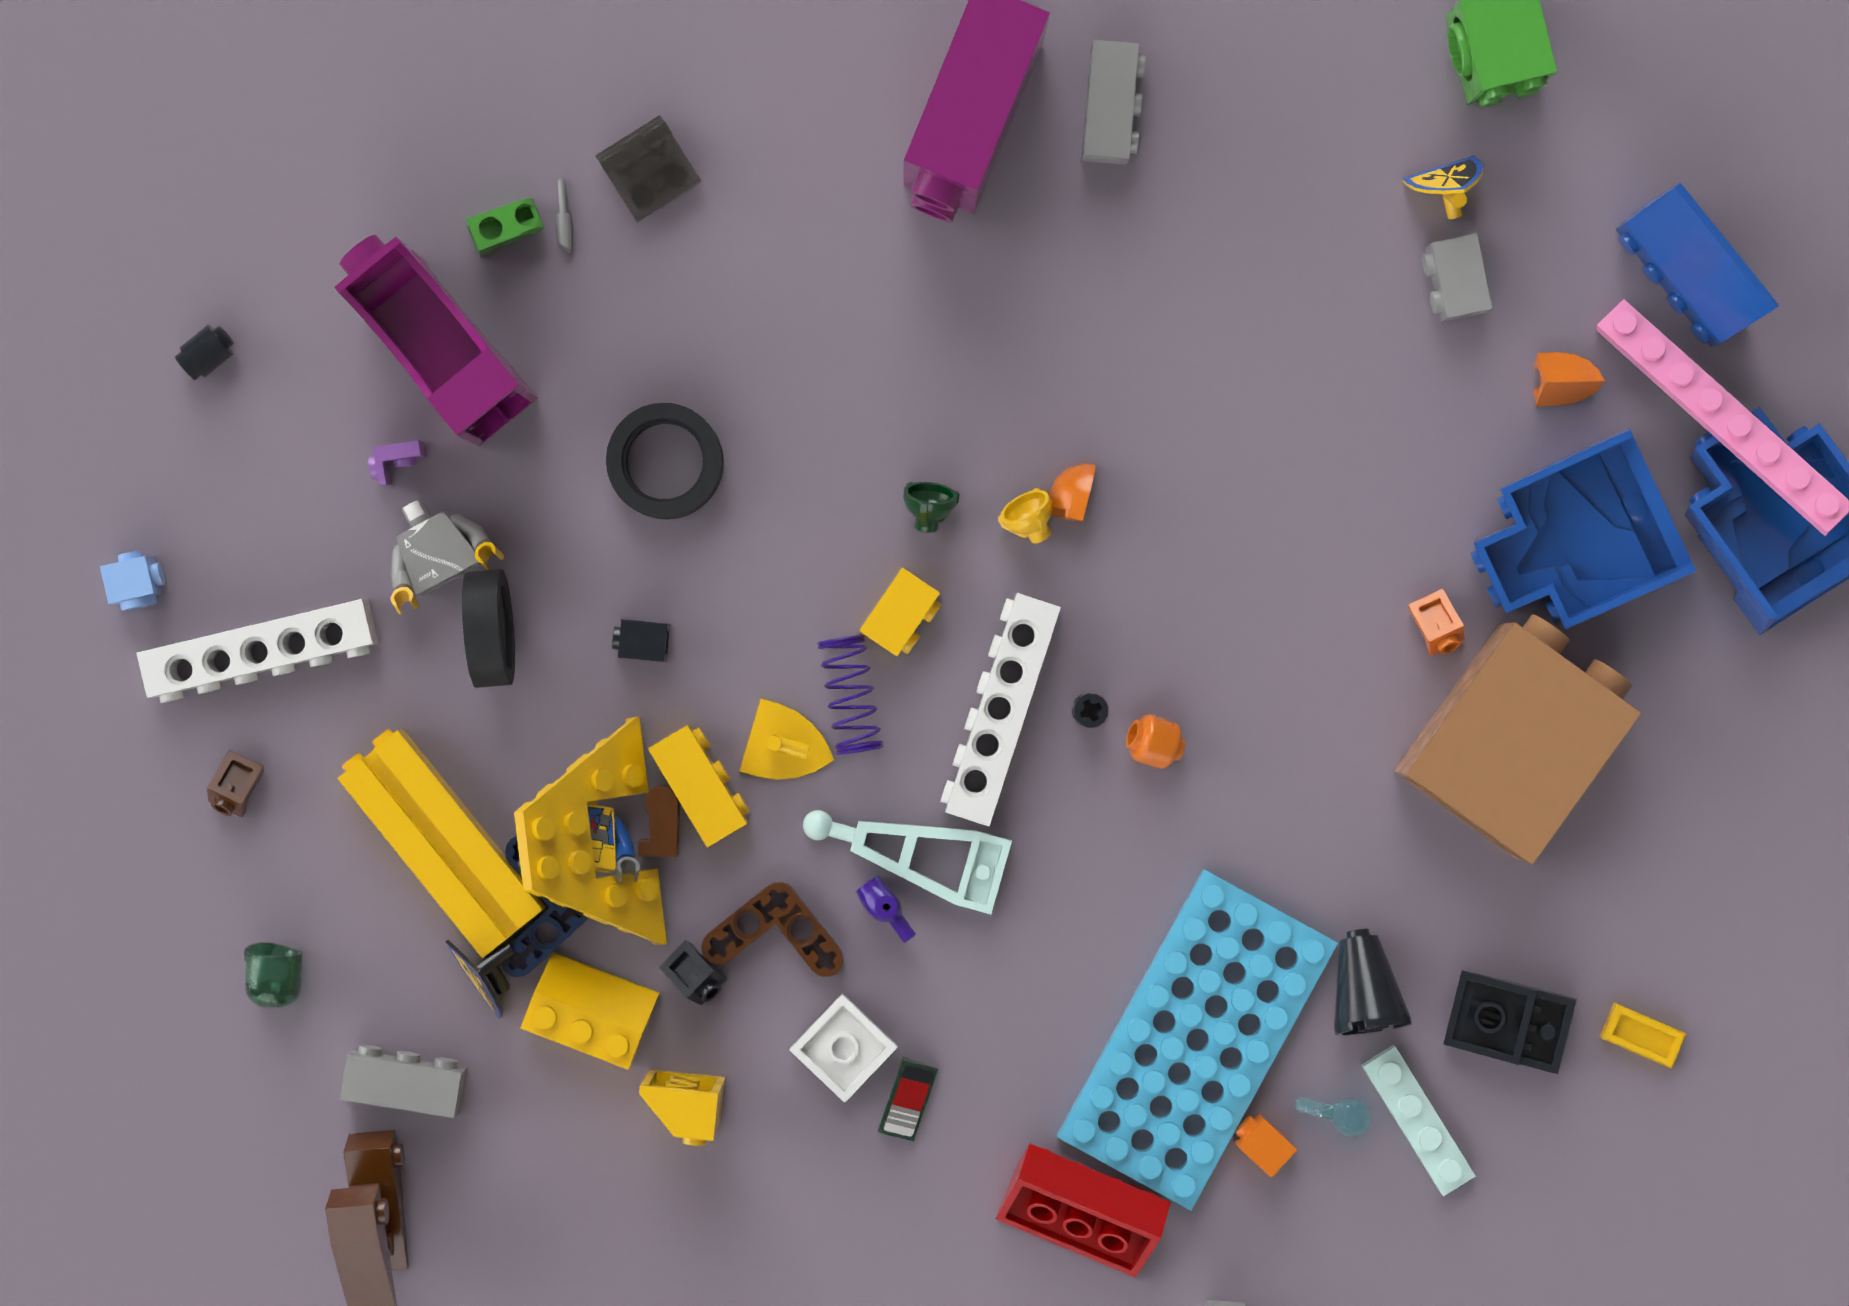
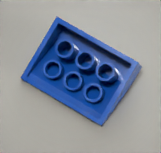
M1681 182L1649 201L1616 228L1617 232L1621 235L1618 237L1620 244L1629 254H1636L1644 264L1642 269L1652 283L1660 284L1668 294L1666 299L1669 305L1678 314L1684 313L1692 323V326H1690L1692 333L1703 344L1708 343L1710 347L1718 345L1779 306Z

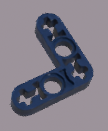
M515 836L507 843L505 854L510 865L521 875V866L518 865L519 860L515 857L518 851L515 846L517 843V836ZM540 896L550 908L509 946L515 952L520 953L530 945L523 940L526 936H529L533 946L542 951L543 954L539 957L534 950L525 959L528 965L527 968L521 965L514 968L510 963L513 960L512 956L502 964L504 971L513 977H523L529 974L587 921L589 917L584 915L580 917L577 913L573 914L565 922L571 925V928L566 931L561 920L551 913L557 910L558 915L561 916L569 907H562L550 902L548 898ZM548 922L557 928L558 937L554 943L545 944L538 939L537 928L540 924Z

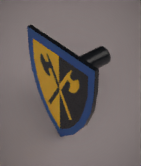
M445 941L474 987L499 1019L502 1018L503 1011L485 976H487L497 994H503L510 989V984L499 966L515 955L512 948L505 942L477 964H474L451 941Z

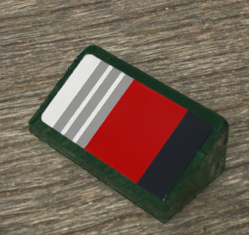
M902 1056L877 1132L914 1141L938 1068Z

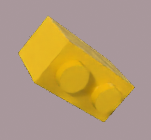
M902 567L859 631L895 656H898L901 651L908 655L920 637L914 631L922 619L930 623L942 604L936 600L940 593Z

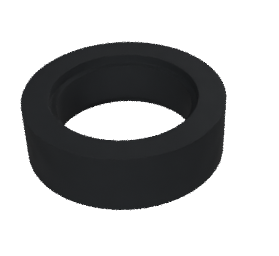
M674 403L649 404L631 412L616 427L607 447V473L617 495L635 511L656 519L682 518L702 508L716 492L723 473L722 447L712 427L698 413ZM660 424H672L689 431L699 443L703 458L700 476L693 487L686 493L671 499H658L644 494L633 482L628 469L629 451L635 439L646 429Z
M502 569L466 572L462 586V622L466 660L472 684L475 688L512 685L515 673V637L511 598L506 575Z

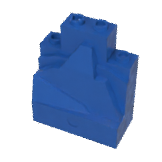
M1761 407L1751 412L1785 442ZM1817 424L1810 430L1803 426L1786 438L1788 441L1786 444L1849 500V462L1821 424ZM1707 432L1695 441L1697 447H1695L1690 459L1713 491L1707 487L1689 499L1691 505H1689L1685 517L1698 533L1700 541L1736 589L1733 599L1759 636L1849 580V514L1824 536L1710 432Z
M1626 428L1501 487L1500 490L1503 496L1497 498V501L1505 518L1513 517L1516 523L1474 542L1476 550L1471 552L1479 573L1487 571L1493 584L1488 586L1487 590L1496 608L1503 606L1505 612L1509 613L1550 595L1552 600L1546 602L1548 611L1554 623L1562 621L1565 629L1696 572L1630 428Z

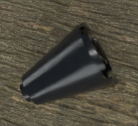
M1357 929L1346 932L1347 938L1340 940L1334 1019L1335 1035L1373 1033L1389 1028V1025H1393V1029L1411 1025L1410 1013L1378 935H1370L1369 929Z

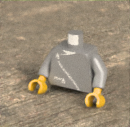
M416 500L401 509L411 528L396 536L398 544L392 552L391 579L394 592L391 595V602L398 614H402L401 606L406 601H410L414 610L418 609L419 602L413 594V590L417 596H424L480 565L486 570H490L491 568L487 564L488 559L492 555H496L502 561L504 554L492 543L481 525L461 514L450 515L445 511L431 517L423 500Z

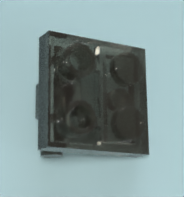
M660 115L595 155L637 223L702 182L674 138L670 128Z

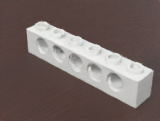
M1019 593L1015 594L1014 600L1006 598L1000 620L1005 621L1006 625L1002 637L994 635L988 653L989 657L994 658L990 673L983 671L976 693L982 694L978 709L971 707L964 729L971 732L966 746L958 745L952 766L959 767L954 782L947 780L940 802L947 804L946 813L990 826L1061 607ZM1019 624H1025L1033 631V640L1028 646L1020 647L1012 639V631ZM1006 661H1015L1021 667V677L1014 683H1007L1000 676V668ZM996 697L1005 698L1010 705V711L1003 719H994L988 712L990 701ZM983 734H992L998 741L997 750L988 756L980 754L976 748L977 739ZM973 770H979L986 776L984 788L977 792L968 790L964 785L965 776Z
M359 599L137 652L136 654L147 698L159 697L160 702L165 703L184 698L182 691L197 688L198 694L220 690V682L234 679L235 685L254 682L258 680L257 673L272 670L273 676L295 672L294 664L309 661L310 667L329 664L333 662L331 655L346 652L347 658L370 654L369 646L377 645L379 641L369 600ZM333 623L338 624L343 632L341 641L336 645L330 644L326 639V630ZM296 632L300 633L305 639V647L299 654L293 653L288 645L289 638ZM258 641L263 642L268 650L266 659L261 663L256 662L251 655L252 647ZM221 650L225 651L230 657V665L223 672L219 671L214 664V658ZM184 659L191 663L193 669L191 677L186 681L182 680L177 673V666Z

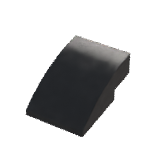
M1462 970L1443 1045L1558 1075L1577 998Z

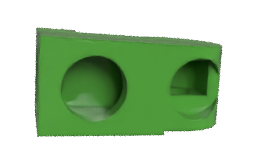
M532 198L519 200L466 219L468 230L480 258L494 253V250L515 243L516 240L532 236L545 228Z

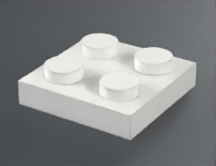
M842 993L789 1050L845 1103L898 1048V1045Z

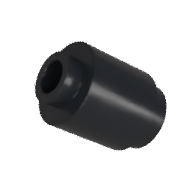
M208 324L180 347L181 352L175 356V359L193 380L198 379L201 375L206 377L234 354L230 348L234 341L221 326L213 329Z

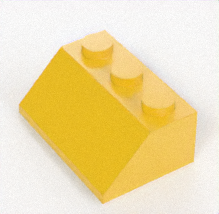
M552 952L533 993L520 1028L629 1070L660 992Z
M649 1069L640 1084L639 1094L674 1137L683 1138V1143L687 1145L705 1146L706 1140L714 1141L721 1123L725 1077Z

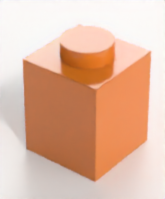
M1260 1113L1255 1118L1248 1116L1235 1131L1238 1135L1233 1140L1235 1144L1271 1178L1297 1151L1296 1147Z

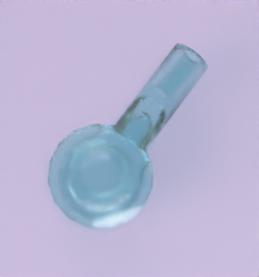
M1297 1096L1294 1111L1332 1120L1336 1129L1346 1136L1355 1137L1363 1134L1371 1123L1369 1108L1356 1098L1337 1101L1334 1105Z

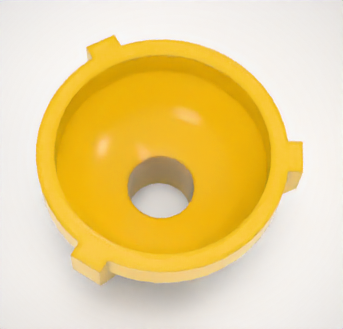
M1035 488L1033 491L1026 492L1010 501L1002 510L1001 515L998 516V521L1002 528L1020 537H1028L1031 543H1040L1051 535L1047 522L1052 514V500L1046 491Z

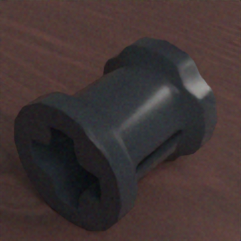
M1085 693L1075 699L1072 715L1078 724L1094 728L1105 722L1108 716V706L1099 695ZM1086 700L1091 704H1099L1100 709L1095 712L1097 718L1093 721L1087 716L1082 718L1080 712L1084 710L1083 702Z

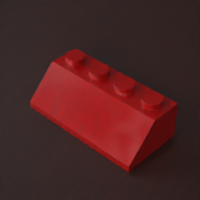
M1029 1143L1017 1164L995 1219L1136 1278L1162 1237L1171 1202L1158 1197L1152 1192L1143 1191L1126 1184L1116 1177L1107 1176L1088 1168L1082 1163L1071 1161L1052 1153L1046 1148Z

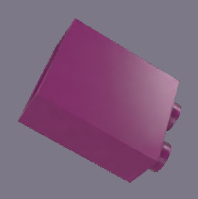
M968 0L904 158V186L912 188L910 192L913 195L910 203L911 207L930 217L949 223L953 222L958 208L973 214L975 213L1042 48L1050 12L1021 0Z

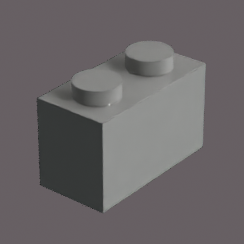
M1477 233L1432 242L1426 247V254L1422 255V263L1425 275L1432 277L1434 291L1430 292V302L1433 313H1439L1441 322L1483 314L1493 309Z

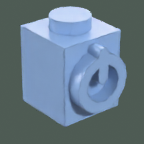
M134 551L118 555L119 562L100 566L108 604H120L121 611L154 605L158 603L156 596L163 594L161 585H165V575L161 564L155 562V557L142 556L141 551Z

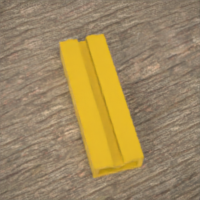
M389 728L371 742L375 748L367 756L363 757L359 752L344 763L342 768L345 772L337 779L477 953L484 958L547 906L539 896L523 890L522 876L510 865L506 855L406 731L400 729L393 733Z

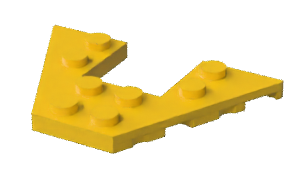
M640 717L627 718L625 720L626 723L608 738L600 740L594 750L588 754H583L566 769L567 772L554 783L547 784L541 789L535 799L524 803L514 812L523 890L536 896L548 898L550 902L562 907H569L582 912L584 916L603 924L613 925L625 933H632L647 939L654 945L667 944L658 868L639 870L637 882H634V876L628 872L622 873L621 883L616 882L615 875L596 878L587 802L649 792Z

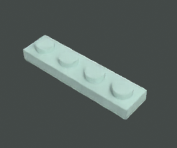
M1394 1045L1361 1064L1443 1196L1476 1177Z

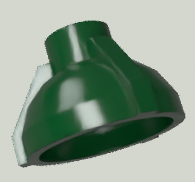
M909 482L906 484L903 493L906 508L916 517L915 528L927 533L937 531L938 522H943L959 503L960 496L958 491L933 482Z

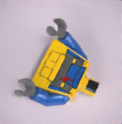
M598 800L587 802L595 872L612 874L616 868V882L621 883L622 873L625 872L631 873L634 876V882H637L640 865L635 859L633 843L622 819L614 816V808L597 806Z

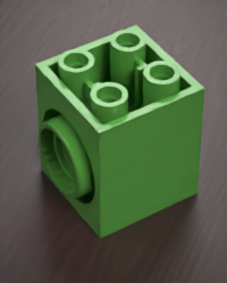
M1459 0L1445 16L1448 25L1447 38L1450 57L1456 73L1461 78L1467 105L1479 102L1480 108L1498 104L1502 102L1503 97L1516 93L1517 99L1539 93V88L1547 86V81L1557 73L1540 0Z

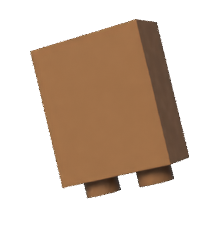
M1533 614L1523 627L1516 622L1498 624L1394 769L1395 773L1512 857L1531 865L1537 860L1641 714V712L1623 700L1633 686L1630 681L1596 659L1592 661L1585 672L1560 655L1570 642V639L1556 627Z

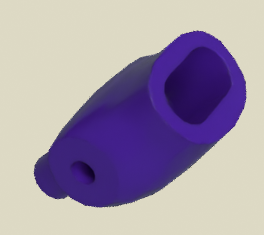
M879 876L874 877L856 891L869 915L878 921L890 923L903 943H906L916 935L902 915L903 912L899 899ZM890 905V910L886 911V907Z

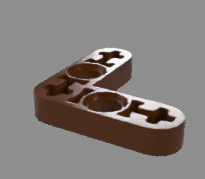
M781 881L769 884L704 937L701 945L702 954L708 962L715 965L724 964L776 924L817 975L822 977L833 976L841 969L843 964V953L838 944L789 884ZM775 889L778 893L785 890L789 895L785 900L788 906L784 909L779 905L772 908L768 914L774 918L767 922L763 911L756 907L754 903L760 900L764 907L772 899L770 894L772 890ZM751 912L757 915L760 920L759 929L751 934L742 932L738 926V919L741 914ZM797 919H808L812 923L814 931L810 938L800 940L793 935L791 926ZM730 924L734 934L744 942L738 946L736 940L733 939L725 948L728 953L727 955L722 956L720 953L712 955L709 951L713 945L710 939L713 937L718 941L724 939L730 933L724 927ZM820 934L824 937L825 941L820 942L819 946L826 953L833 951L836 954L833 958L835 966L829 968L827 965H823L820 968L817 965L820 957L814 948H812L809 954L803 949V947L813 944Z

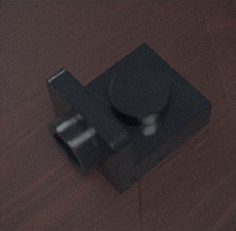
M687 940L659 967L687 999L699 1005L714 999L721 991V985L727 980V977L722 972L714 969L694 945Z

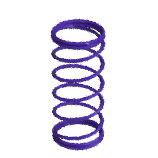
M864 634L817 643L819 645L818 649L861 648L824 661L820 665L827 669H864L831 680L824 685L825 688L868 689L833 701L827 707L830 709H872L831 725V728L836 730H875L836 744L834 746L836 755L883 748L884 746L882 740L846 745L879 733L881 728L877 726H838L871 715L878 708L869 705L834 706L861 697L874 690V687L869 685H831L864 674L871 667L867 665H827L864 652L868 647L856 644L866 641Z

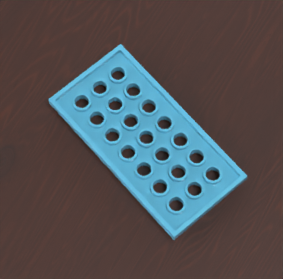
M1202 869L1058 1131L1057 1138L1191 1211L1338 943L1211 872ZM1216 910H1223L1229 915V924L1222 931H1214L1208 924L1209 916ZM1251 928L1260 930L1263 936L1261 945L1253 950L1246 949L1242 944V935ZM1200 943L1208 945L1211 950L1209 961L1202 965L1195 964L1190 959L1191 949ZM1282 947H1291L1296 953L1294 964L1288 968L1279 967L1275 961V955ZM1231 962H1239L1244 967V976L1236 983L1227 982L1223 976L1225 966ZM1179 977H1187L1193 984L1192 992L1185 998L1174 996L1171 990L1172 983ZM1266 980L1275 982L1278 988L1276 997L1270 1001H1262L1257 996L1258 985ZM1214 995L1221 996L1226 1001L1225 1011L1219 1016H1210L1205 1011L1207 999ZM1166 1010L1174 1015V1025L1171 1029L1159 1031L1154 1027L1153 1018L1159 1011ZM1245 1014H1254L1259 1019V1028L1250 1035L1241 1033L1238 1027L1240 1018ZM1194 1029H1202L1208 1036L1206 1045L1198 1050L1191 1049L1186 1041L1187 1035ZM1142 1044H1150L1156 1049L1154 1061L1147 1065L1140 1064L1135 1060V1051ZM1229 1047L1237 1048L1241 1053L1239 1064L1233 1068L1224 1067L1220 1062L1222 1051ZM1177 1062L1185 1063L1189 1067V1076L1181 1083L1172 1082L1168 1077L1169 1068ZM1126 1077L1133 1078L1138 1084L1137 1092L1130 1098H1123L1116 1092L1117 1083ZM1209 1081H1217L1223 1088L1221 1097L1215 1101H1207L1202 1097V1087ZM1157 1096H1165L1171 1101V1109L1164 1116H1156L1150 1112V1103ZM1105 1111H1113L1119 1116V1125L1112 1131H1104L1098 1126V1118ZM1197 1114L1203 1117L1204 1128L1198 1134L1186 1133L1183 1129L1184 1120L1189 1115ZM1140 1129L1150 1131L1153 1136L1151 1145L1143 1150L1135 1148L1131 1143L1132 1135ZM1172 1148H1181L1186 1153L1184 1164L1178 1168L1169 1167L1165 1163V1155Z

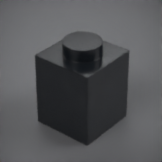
M621 619V627L615 626L613 630L612 649L618 650V658L667 662L670 624Z

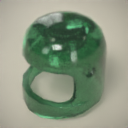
M259 942L246 947L244 951V961H246L245 990L251 1002L267 1008H279L294 1003L301 992L303 952L292 947L269 942Z

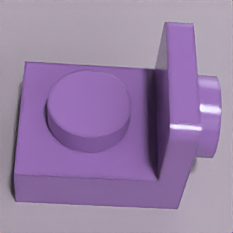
M417 440L372 447L374 456L368 458L371 478L377 479L380 486L392 485L389 463L393 462L395 469L417 466L416 459L426 457L425 443Z

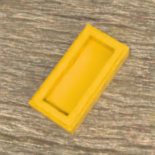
M1614 1002L1599 1037L1672 1069L1687 1034Z

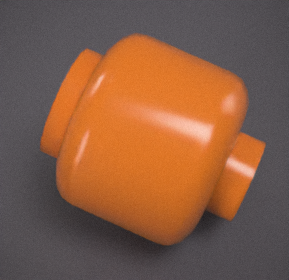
M1147 714L1140 720H1134L1128 729L1125 742L1126 747L1130 750L1131 757L1137 762L1157 769H1165L1174 760L1178 761L1184 753L1185 740L1182 739L1180 726L1174 721L1153 714Z

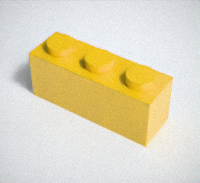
M688 724L649 747L648 750L708 848L746 825L749 821L745 815L749 814L750 810L739 793L734 796L726 785V782L731 780L720 760L713 763L706 749L710 748L711 745L701 728L698 727L693 730L692 726Z

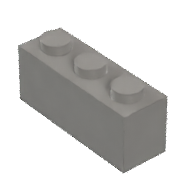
M1093 40L1081 161L1127 165L1130 154L1137 155L1139 132L1132 131L1133 116L1140 117L1142 94L1135 93L1136 78L1143 79L1145 68V55H1138L1139 43Z
M359 1045V1050L354 1049L347 1054L340 1100L455 1118L460 1113L467 1067L457 1066L458 1060L436 1057L435 1062L419 1060L420 1054L414 1052L397 1051V1056L382 1054L381 1047Z

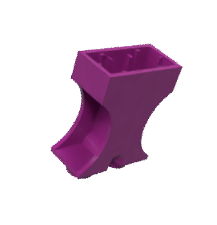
M371 235L355 245L341 259L339 265L348 276L334 288L387 346L417 384L425 398L457 436L480 447L538 399L509 362L455 301L423 258L415 251L410 250L398 237L395 236L384 245L377 235Z

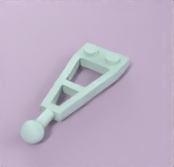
M822 810L811 811L803 820V830L810 839L818 841L830 836L851 842V852L955 905L992 914L1012 840L971 829L858 821L857 828L833 822L830 815ZM867 833L906 836L899 862L865 846ZM918 837L972 842L958 892L909 868Z

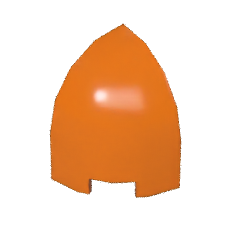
M1562 352L1537 353L1534 369L1539 370L1541 385L1539 388H1534L1536 407L1562 406L1582 401L1597 392L1605 380L1597 367L1589 360L1578 355Z
M1077 464L1065 469L1055 479L1049 491V496L1052 500L1051 516L1079 523L1083 522L1096 464Z

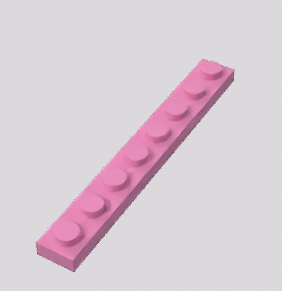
M1625 299L1597 324L1596 331L1824 536L1849 514V500Z

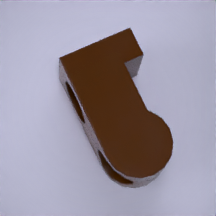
M658 785L649 790L645 796L644 805L649 814V839H640L638 841V856L677 857L679 855L680 802L669 785Z

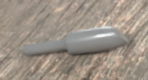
M565 179L557 180L559 213L556 214L557 240L559 247L565 252L570 253L572 249L571 213H567Z

